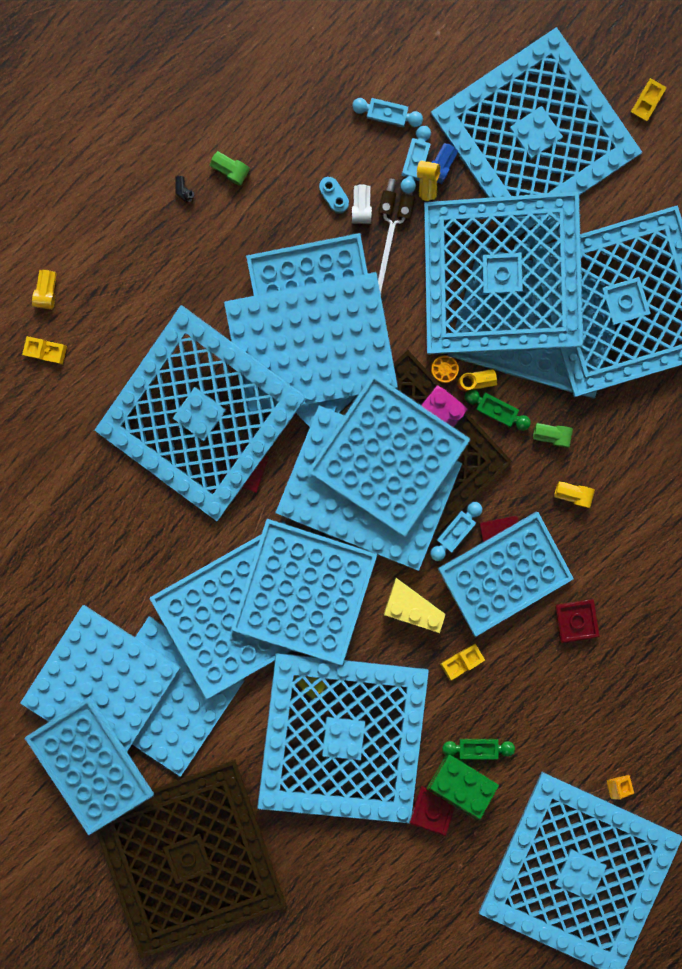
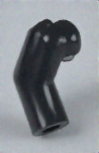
M175 176L176 195L183 201H192L195 194L192 190L190 191L185 187V177Z

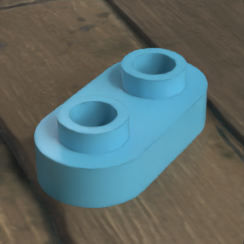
M333 177L323 178L319 185L321 194L334 212H345L349 206V199L341 186ZM330 183L333 187L331 189H327L325 187L326 184ZM341 199L343 203L337 205L336 200Z

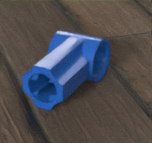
M444 143L435 161L431 162L440 164V175L437 180L440 184H443L449 173V168L458 153V150L450 144Z

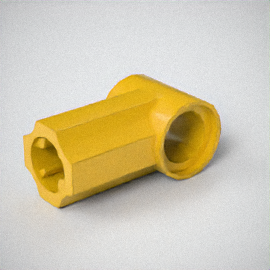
M426 161L419 162L417 178H420L419 197L422 200L429 201L437 197V180L440 175V164Z
M39 270L37 288L32 296L33 307L53 309L55 303L54 287L56 272Z
M495 370L465 373L457 381L458 388L461 391L467 392L469 390L497 386ZM463 378L471 380L472 384L470 387L463 385Z
M558 481L554 497L573 502V504L581 507L590 508L595 490Z

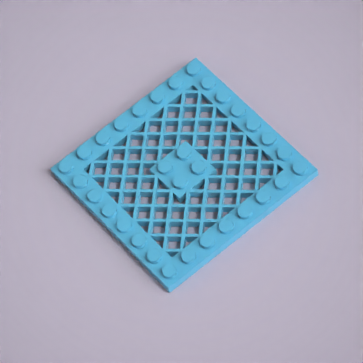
M557 27L430 113L451 145L458 150V155L488 198L511 196L508 191L516 192V196H519V193L536 195L579 192V195H581L642 153ZM541 62L540 70L532 69ZM544 63L554 64L553 72L543 71ZM557 66L563 74L556 73ZM525 73V78H524V80H519V79H517L518 77H520L522 74ZM529 73L539 75L537 83L527 81ZM542 76L552 77L551 84H540ZM555 78L565 80L564 88L554 86ZM568 82L574 90L567 89ZM510 83L508 91L500 90ZM513 84L523 85L522 94L511 92ZM526 86L536 88L535 96L525 94ZM539 89L549 90L548 99L538 97ZM553 91L562 93L561 101L551 99ZM494 94L493 102L485 100ZM497 94L507 96L506 104L496 102ZM566 94L575 95L574 104L564 102ZM510 97L521 98L519 107L509 105ZM579 98L581 99V101L583 102V104H584L585 106H583V105H578V99H579ZM524 99L534 101L532 109L522 107ZM537 102L547 103L546 111L542 106L536 109ZM550 104L560 106L559 114L549 113ZM478 105L477 112L469 111L470 109ZM481 105L492 106L490 115L480 113ZM495 107L505 109L503 117L493 115ZM563 107L573 108L572 117L562 115ZM577 109L586 111L585 119L575 118ZM508 110L518 111L517 120L506 118ZM521 112L528 113L526 117L520 120ZM589 113L592 115L595 121L588 120ZM466 115L476 117L475 125L464 124ZM479 118L489 119L488 128L478 126ZM550 118L557 119L556 126ZM492 120L502 122L501 130L491 129ZM561 120L571 122L569 130L559 128ZM574 122L584 124L582 132L573 131ZM505 123L514 124L509 128L511 132L504 131ZM587 125L597 127L595 135L586 133ZM466 129L474 130L472 137L469 135ZM600 129L603 131L606 137L599 136ZM476 131L487 133L485 141L475 139ZM490 133L500 135L499 143L488 142ZM561 133L568 135L567 143L558 142L563 138ZM503 136L513 138L512 146L501 144ZM571 136L581 137L580 146L570 144ZM585 138L594 140L593 148L583 146ZM516 139L522 148L515 147ZM598 141L608 142L606 151L596 149ZM476 144L484 146L483 154ZM487 146L497 148L496 157L486 155ZM552 146L551 154L543 152ZM556 146L566 148L564 156L554 154ZM569 148L579 150L577 159L568 157ZM500 149L510 151L509 159L499 157ZM514 151L524 153L522 162L512 160ZM582 151L592 153L591 161L581 160ZM595 154L604 155L594 162ZM528 155L530 160L537 156L536 163H526V156ZM540 156L550 158L548 167L539 165ZM553 159L563 161L562 169L552 168ZM487 160L495 161L494 169ZM498 162L508 164L507 172L496 171ZM566 162L576 163L575 172L565 170ZM511 164L521 166L520 175L510 173ZM580 164L587 165L586 168L578 172ZM524 167L534 169L533 177L523 176ZM537 170L548 171L546 180L536 178ZM551 172L561 174L559 182L549 181ZM564 175L572 176L563 182ZM498 176H504V177H505V182H504V184L502 183V181L500 180V178H499ZM509 178L519 179L517 188L507 186ZM522 180L532 182L530 190L520 189ZM535 183L545 184L544 193L534 191ZM548 185L556 186L555 189L547 193ZM537 215L535 217L541 221L545 215ZM526 216L515 218L521 222ZM530 218L524 226L531 229L537 223ZM512 219L507 223V227L511 232L518 226ZM521 228L515 236L519 237L526 231Z
M579 192L424 202L428 355L583 347ZM554 214H560V219L557 218ZM537 215H545L541 221L535 217ZM526 216L521 222L515 218ZM549 217H552L557 222L551 230L544 225ZM496 218L506 219L502 223H500ZM530 218L537 223L531 231L524 226ZM477 219H487L483 224L477 221ZM511 219L518 224L512 232L505 227ZM468 220L463 226L458 222ZM492 220L499 226L493 233L486 229ZM472 222L480 227L473 235L467 230ZM455 223L461 229L453 236L447 230ZM559 226L560 238L556 234H554V232ZM540 227L548 232L541 240L534 234ZM521 228L528 233L522 241L515 236ZM502 229L508 234L503 242L495 237ZM482 231L489 235L483 244L476 238ZM463 232L470 237L464 245L457 240ZM445 233L451 238L446 245ZM550 236L558 241L551 249L544 243ZM531 237L538 242L532 250L525 245ZM512 238L518 243L513 251L505 246ZM492 240L499 244L493 252L486 247ZM473 241L480 246L474 253L467 249ZM456 242L461 248L453 255L448 248ZM541 246L548 251L542 259L535 254ZM559 246L561 247V258L554 252ZM521 247L528 252L523 259L522 253H517ZM502 248L508 252V254L498 253ZM484 249L489 255H483L482 262L477 256ZM463 251H466L471 257L463 264L458 257ZM445 252L452 257L447 263ZM550 255L558 260L552 268L545 263ZM531 256L538 261L532 269L525 264ZM473 260L480 264L474 273L467 267ZM454 261L461 265L455 274L448 269ZM560 264H561V276H559V275L555 272V270L559 267ZM541 265L548 270L542 278L535 273ZM522 266L529 271L524 278ZM464 270L471 274L465 282L458 278ZM482 270L483 281L477 276ZM446 271L452 276L447 282ZM551 274L558 279L552 287L545 282ZM532 275L539 280L533 288L526 283ZM474 278L481 284L475 291L468 287ZM456 279L462 286L454 293L449 286ZM542 284L549 289L543 297L536 292ZM560 284H562V296L555 291ZM524 285L529 292L524 298H521L517 293H523ZM466 288L471 295L464 302L458 295ZM483 288L484 295L490 294L485 300H482L477 295ZM446 290L452 294V296L449 298L447 302ZM509 293L504 299L497 295ZM552 293L559 298L553 306L546 301ZM532 294L539 299L533 308L526 302ZM513 295L520 300L514 308L506 303ZM495 296L500 301V304L493 310L487 303ZM474 298L481 302L475 311L468 305ZM455 299L462 303L456 311L449 307ZM542 303L549 308V311L543 317L536 311ZM561 303L562 315L555 310ZM523 304L530 309L524 317L516 312ZM505 305L510 310V313L503 319L497 312ZM484 306L491 311L485 320L478 315ZM466 307L472 314L466 320H463L459 314ZM447 309L453 314L448 320ZM552 312L560 318L553 326L546 320ZM533 313L540 319L534 326L526 321ZM513 314L520 319V322L514 328L507 322ZM494 315L501 320L495 328L488 324ZM476 316L482 323L474 330L468 323ZM457 317L462 322V325L455 331L449 324ZM543 322L549 327L537 329ZM523 323L530 328L518 330ZM504 324L510 329L498 331ZM485 325L491 330L479 332ZM465 327H468L472 332H461V331H462ZM447 328L450 329L453 333H447Z
M678 205L580 234L581 258L591 262L587 270L581 267V272L584 274L582 288L590 292L586 300L582 299V304H584L582 316L585 321L589 322L586 330H583V341L587 336L595 342L591 349L584 345L583 347L559 348L574 397L682 365V345L673 347L677 339L682 341V336H680L682 321L674 317L678 309L682 311V306L680 305L682 302V218ZM652 234L649 241L640 238ZM655 236L664 240L660 248L652 244ZM633 240L630 247L623 244L624 242ZM558 241L546 245L551 249ZM637 241L646 246L642 253L633 249ZM666 243L668 245L670 253L663 250ZM615 245L612 253L604 249ZM541 246L535 254L542 259L548 251ZM559 246L554 252L561 258V247ZM618 247L627 251L624 259L615 255ZM648 248L658 252L654 260L645 256ZM597 251L593 258L586 255L587 253ZM600 252L609 256L606 264L596 260ZM630 253L639 257L636 265L626 261ZM661 254L670 258L666 266L657 262ZM550 255L545 263L552 268L558 260ZM531 256L533 264L535 266L538 263V261L533 256ZM612 259L621 263L617 271L608 267ZM642 259L651 264L648 272L639 268ZM672 261L675 267V271L669 268ZM561 264L555 270V272L559 276H561V272L559 271L561 268ZM593 264L603 268L599 277L590 272ZM543 265L536 270V274L541 278L548 272ZM624 265L633 269L629 277L620 273ZM654 266L663 270L660 278L650 274ZM605 271L615 275L611 283L602 279ZM636 271L645 276L642 283L640 277L632 279ZM666 272L675 276L672 284L663 281ZM553 274L545 280L551 287L558 281ZM587 276L596 280L593 288L583 284ZM617 277L625 280L624 282L614 284ZM648 278L657 282L653 290L644 286ZM678 280L681 290L675 287ZM599 282L607 286L601 289L602 293L595 290ZM542 284L540 287L544 296L549 289ZM560 284V285L555 289V291H556L557 293H559L561 296H562V285ZM660 284L669 288L665 296L656 292ZM644 291L651 294L648 300H646ZM672 291L681 295L677 303L668 299ZM553 293L546 299L551 306L559 300ZM593 294L602 298L598 307L589 302ZM654 296L662 300L659 309L650 304ZM604 302L606 303L608 312L601 309ZM562 303L555 309V310H557L561 315H562ZM665 303L674 306L671 315L662 311ZM586 306L595 310L592 319L583 315ZM649 309L656 312L653 320L644 317L651 314ZM554 312L549 315L553 326L560 318ZM598 313L608 317L604 325L594 321ZM659 314L668 319L664 327L656 323ZM637 319L634 326L627 323V321ZM610 320L612 326L619 324L616 331H613L607 327ZM641 320L650 324L646 332L637 328ZM671 321L680 325L677 333L667 329ZM592 324L601 329L597 337L588 333ZM622 326L631 329L628 338L619 334ZM653 326L662 331L658 339L649 335ZM604 331L613 335L610 343L600 339ZM634 332L644 336L640 344L631 340ZM665 333L674 337L670 345L661 341ZM616 337L625 341L621 350L612 346ZM647 338L655 342L652 351L643 347ZM598 343L607 347L603 356L594 351ZM628 344L637 348L633 356L624 352ZM658 345L666 348L665 350L655 352ZM581 349L588 352L585 361ZM610 349L619 354L615 362L606 358ZM640 350L649 354L637 358ZM591 355L600 359L597 367L587 363ZM622 356L630 359L618 364ZM603 361H605V362L609 363L610 365H612V366H609V367H605V368L600 369V367H601Z
M180 306L94 431L214 520L218 521L307 397L184 306ZM186 334L191 337L183 339ZM192 340L194 351L185 352L183 342ZM197 342L206 349L198 350ZM179 345L180 353L173 354V352ZM208 352L209 363L200 364L199 353ZM212 353L219 357L222 361L213 362ZM194 354L196 365L187 366L185 355ZM181 356L183 367L174 368L172 357ZM168 361L170 369L161 370ZM223 363L225 374L216 375L214 364ZM210 365L211 376L202 377L201 367ZM228 365L238 372L229 373ZM197 368L198 378L189 380L188 369ZM183 370L185 380L176 382L175 371ZM170 372L172 382L163 384L161 373ZM239 375L240 386L231 387L230 376ZM243 376L253 383L244 385ZM158 377L159 384L150 386L154 379ZM225 377L227 388L218 389L216 378ZM212 379L214 390L205 391L203 380ZM199 381L200 389L194 387L191 391L190 382ZM186 383L187 394L178 395L177 384ZM172 385L174 396L165 397L164 386ZM254 386L256 397L247 398L245 388ZM159 387L161 398L152 399L151 388ZM241 388L243 399L233 400L232 390ZM259 388L269 395L260 396ZM228 390L229 401L220 402L219 392ZM145 392H147L148 400L140 401ZM207 393H214V394H215V400H213L211 397H209V396L206 395V394H207ZM187 397L182 406H180L179 398ZM270 398L271 408L262 410L261 399ZM175 399L176 409L168 410L166 400ZM274 399L278 401V404L276 406ZM257 400L258 410L249 412L247 401ZM162 401L163 411L155 412L153 402ZM243 402L245 412L236 414L234 403ZM148 403L150 413L142 414L140 404ZM230 404L231 415L223 416L227 409L221 405ZM136 407L137 415L129 416ZM272 411L264 422L263 413ZM177 412L173 419L178 423L170 424L168 413ZM259 413L260 424L251 425L250 415ZM164 414L166 425L157 426L155 415ZM245 415L247 426L238 427L236 417ZM151 416L152 427L144 428L142 417ZM232 417L234 428L225 429L223 419ZM138 418L139 429L131 430L129 419ZM219 421L220 430L212 431ZM179 426L181 436L172 437L171 427ZM184 427L193 434L185 435ZM260 427L253 437L252 428ZM166 428L168 438L159 439L158 429ZM248 429L249 439L240 441L239 430ZM153 430L155 440L146 441L145 431ZM234 431L236 441L227 443L225 432ZM140 432L141 439H139L133 433ZM221 433L223 443L214 445L212 434ZM195 437L196 447L187 448L186 438ZM208 437L209 445L201 447L200 439L205 441ZM182 439L183 449L174 450L173 440ZM168 441L170 451L161 452L160 442ZM155 443L156 450H154L148 444ZM249 443L242 453L241 444ZM237 444L238 455L229 456L228 446ZM223 447L225 457L216 458L214 448ZM210 448L212 459L203 460L201 450ZM197 450L199 461L190 462L188 452ZM184 452L185 463L177 464L175 454ZM171 454L172 462L166 459L163 455ZM238 458L231 468L230 459ZM226 460L227 470L218 471L217 461ZM212 462L214 472L205 473L204 463ZM199 464L201 474L192 475L190 465ZM186 466L187 473H185L179 467ZM228 473L220 483L219 475ZM215 475L216 485L207 487L206 476ZM201 477L203 485H201L193 478Z
M276 653L258 809L409 823L413 809L429 670L344 660L343 664L339 665L317 657ZM293 675H299L295 680H293ZM305 676L317 677V679L310 683ZM303 678L309 686L300 692L295 684ZM324 678L336 679V681L329 685ZM322 680L328 688L319 694L314 686ZM343 680L355 681V683L348 687ZM341 682L347 690L338 696L333 688ZM362 682L374 683V685L367 689ZM360 684L366 692L357 698L352 690ZM381 684L393 685V687L386 691ZM379 686L385 694L376 700L371 692ZM400 686L406 687V693ZM292 687L298 693L293 699H291ZM398 688L403 696L395 702L390 694ZM312 689L317 697L308 703L303 695ZM331 691L336 699L327 705L322 697ZM350 693L355 701L346 707L341 699ZM369 695L374 702L365 709L360 701ZM301 697L306 706L297 711L292 704ZM388 697L392 705L384 711L379 703ZM320 699L325 708L316 713L311 706ZM405 700L404 711H402L398 705ZM339 701L344 709L335 715L330 708ZM358 703L363 711L354 717L350 709ZM377 705L382 713L373 719L369 711ZM291 707L296 714L288 719L289 708ZM396 707L401 715L392 721L388 713ZM309 708L315 716L306 722L301 714ZM329 710L333 717H326V723H324L320 716ZM346 712H348L352 719L340 717L343 716ZM365 714L371 720V722L366 726L364 720H359ZM385 716L390 724L382 730L377 722ZM299 717L304 725L295 731L290 723ZM318 719L323 727L314 733L309 725ZM402 720V728L400 731L396 724ZM288 725V727L292 730L293 733L286 738ZM375 725L380 732L371 738L366 731ZM307 727L312 735L303 741L298 734ZM394 727L399 734L390 740L385 733ZM325 730L324 740L322 743V741L318 738V735ZM365 734L369 741L363 745V736ZM383 735L388 743L380 749L375 741ZM296 736L302 744L293 750L288 742ZM316 738L321 746L312 752L307 744ZM400 739V745L398 750L395 747L394 743ZM373 744L378 751L369 758L364 750ZM286 745L291 752L284 757V750ZM392 746L396 754L387 759L383 752ZM305 747L310 754L301 760L296 753ZM321 750L322 756L327 757L322 762L315 756ZM361 753H363L367 760L358 766L353 759L361 760ZM381 754L386 762L377 768L372 761ZM294 755L299 763L290 769L286 761ZM313 757L319 765L309 771L305 763ZM335 758H345L346 760L339 764ZM398 758L396 770L391 763ZM332 759L337 767L329 773L324 765ZM351 761L356 769L348 775L343 767ZM370 763L375 771L367 777L362 769ZM284 765L288 772L281 777L282 766ZM389 765L394 773L385 778L381 771ZM302 766L307 774L299 780L294 772ZM322 768L326 776L318 782L313 774ZM341 770L346 777L337 784L332 776ZM360 772L365 779L356 786L351 778ZM379 774L384 781L375 787L370 780ZM292 775L297 782L288 788L283 781ZM311 777L316 784L307 790L302 783ZM396 777L395 787L393 788L389 782ZM330 779L335 786L326 792L321 785ZM349 780L354 788L345 794L341 786ZM368 782L373 790L364 796L360 788ZM280 783L285 790H280ZM387 784L392 792L383 798L379 790ZM300 785L305 792H297L293 790H295ZM317 788H320L324 794L312 792H314ZM338 789L343 796L331 794H333ZM358 791L362 798L350 796ZM377 793L381 800L370 799V797Z
M541 772L480 907L479 914L598 969H624L679 848L682 836ZM563 804L574 809L566 812ZM560 805L563 813L553 817L550 808ZM547 810H548V813H549V815H550V818H549V819H546V820H543V818H544V816H545V814H546V812H547ZM581 812L592 817L584 820ZM578 813L580 821L570 824L568 816ZM565 817L568 826L558 829L555 821ZM598 820L603 821L609 825L601 828ZM595 821L598 829L588 833L585 824ZM552 822L555 831L545 834L543 825ZM583 826L585 834L575 837L573 829ZM540 827L542 836L535 838ZM616 828L627 833L619 836ZM613 829L615 837L606 840L603 832ZM570 830L573 839L563 842L560 833ZM600 833L603 842L593 845L590 837ZM557 835L560 844L550 847L547 838ZM633 836L638 837L644 841L636 844ZM630 837L633 845L623 849L620 840ZM587 838L590 847L580 850L578 841ZM544 840L547 848L537 852L534 843ZM617 842L620 850L610 853L608 845ZM574 843L577 851L570 848L567 854L565 846ZM532 845L534 853L527 856ZM648 845L650 853L641 856L638 848ZM605 846L608 855L598 858L595 850ZM562 848L565 856L555 860L552 851ZM635 850L638 858L628 861L625 853ZM592 851L595 859L584 854ZM549 853L552 861L542 864L539 856ZM622 854L625 863L615 866L613 858ZM537 858L539 866L529 869L527 861ZM609 859L612 868L605 870L606 864L602 862ZM650 859L645 868L643 861ZM564 862L559 872L557 864ZM524 863L526 871L519 873ZM640 863L642 871L633 874L630 866ZM554 865L557 874L547 877L544 869ZM627 867L630 875L620 879L618 870ZM541 870L544 879L534 882L531 874ZM614 872L617 880L607 883L605 875ZM529 875L531 884L521 887L519 878ZM642 876L637 886L635 879ZM602 878L604 885L597 888ZM556 879L555 885L559 886V888L552 890L549 882ZM516 880L519 888L511 891ZM632 880L634 889L625 892L622 883ZM546 883L549 891L539 895L536 886ZM619 885L622 893L612 896L609 888ZM533 888L536 896L526 900L523 891ZM567 890L576 894V896L569 898ZM607 890L609 898L599 901L597 893ZM564 891L566 900L556 903L554 894ZM521 893L523 901L513 904L511 896ZM634 894L629 903L627 896ZM594 895L597 903L587 906L584 898L591 901ZM551 896L554 904L543 907L541 899ZM507 898L509 899L510 905L506 904ZM624 898L627 906L617 909L614 901ZM581 899L584 907L574 911L571 903ZM538 901L541 909L531 912L528 904ZM611 903L614 911L604 914L602 906ZM568 904L571 912L561 916L559 907ZM526 906L528 913L517 908ZM599 908L601 916L592 919L589 911ZM556 909L558 917L548 920L546 912ZM586 912L589 920L579 924L576 915ZM626 912L623 920L621 921L619 914ZM540 914H543V915H544V918H545V921H543V920H541V919H539V918H537V917H535V916L540 915ZM616 915L619 923L609 927L606 919ZM573 917L576 925L566 928L563 920ZM603 920L606 928L596 932L594 923ZM561 922L563 929L552 924ZM591 925L593 933L583 936L581 928ZM618 929L615 938H613L611 932ZM575 930H578V931H579V934H580V937H578V936H576V935H574V934H572V933H570V932H573V931H575ZM608 933L611 941L601 944L599 936ZM596 938L598 945L591 943L588 940Z

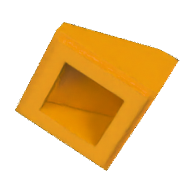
M630 775L607 780L611 799H623L634 794Z

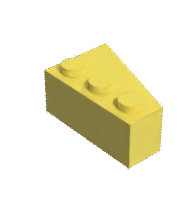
M395 577L384 615L440 633L446 614Z

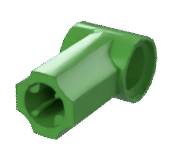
M218 151L212 157L209 165L226 175L230 181L239 186L242 185L250 171L246 164L238 160L234 161Z
M536 423L533 439L570 448L573 428Z

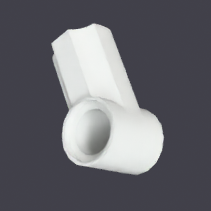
M354 186L352 223L371 224L370 186Z

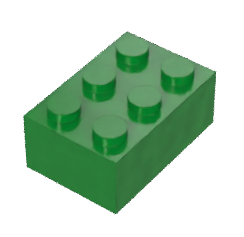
M449 754L443 758L426 789L476 820L481 819L499 785Z

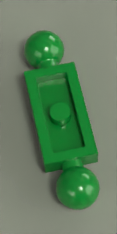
M469 390L465 393L464 398L468 404L473 405L477 403L478 407L476 410L508 427H511L514 422L516 427L522 431L530 427L531 421L529 417L525 415L517 416L519 409L487 393H484L483 397H480L476 390Z
M459 739V745L452 741L445 742L442 751L446 756L449 754L454 756L456 753H459L460 759H498V753L506 757L512 756L515 753V746L509 741L498 745V739Z

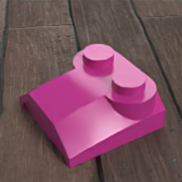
M438 385L421 405L452 427L456 425L468 410L461 402Z

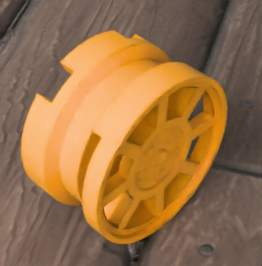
M450 356L438 357L431 366L432 376L442 384L452 382L459 371L458 363Z

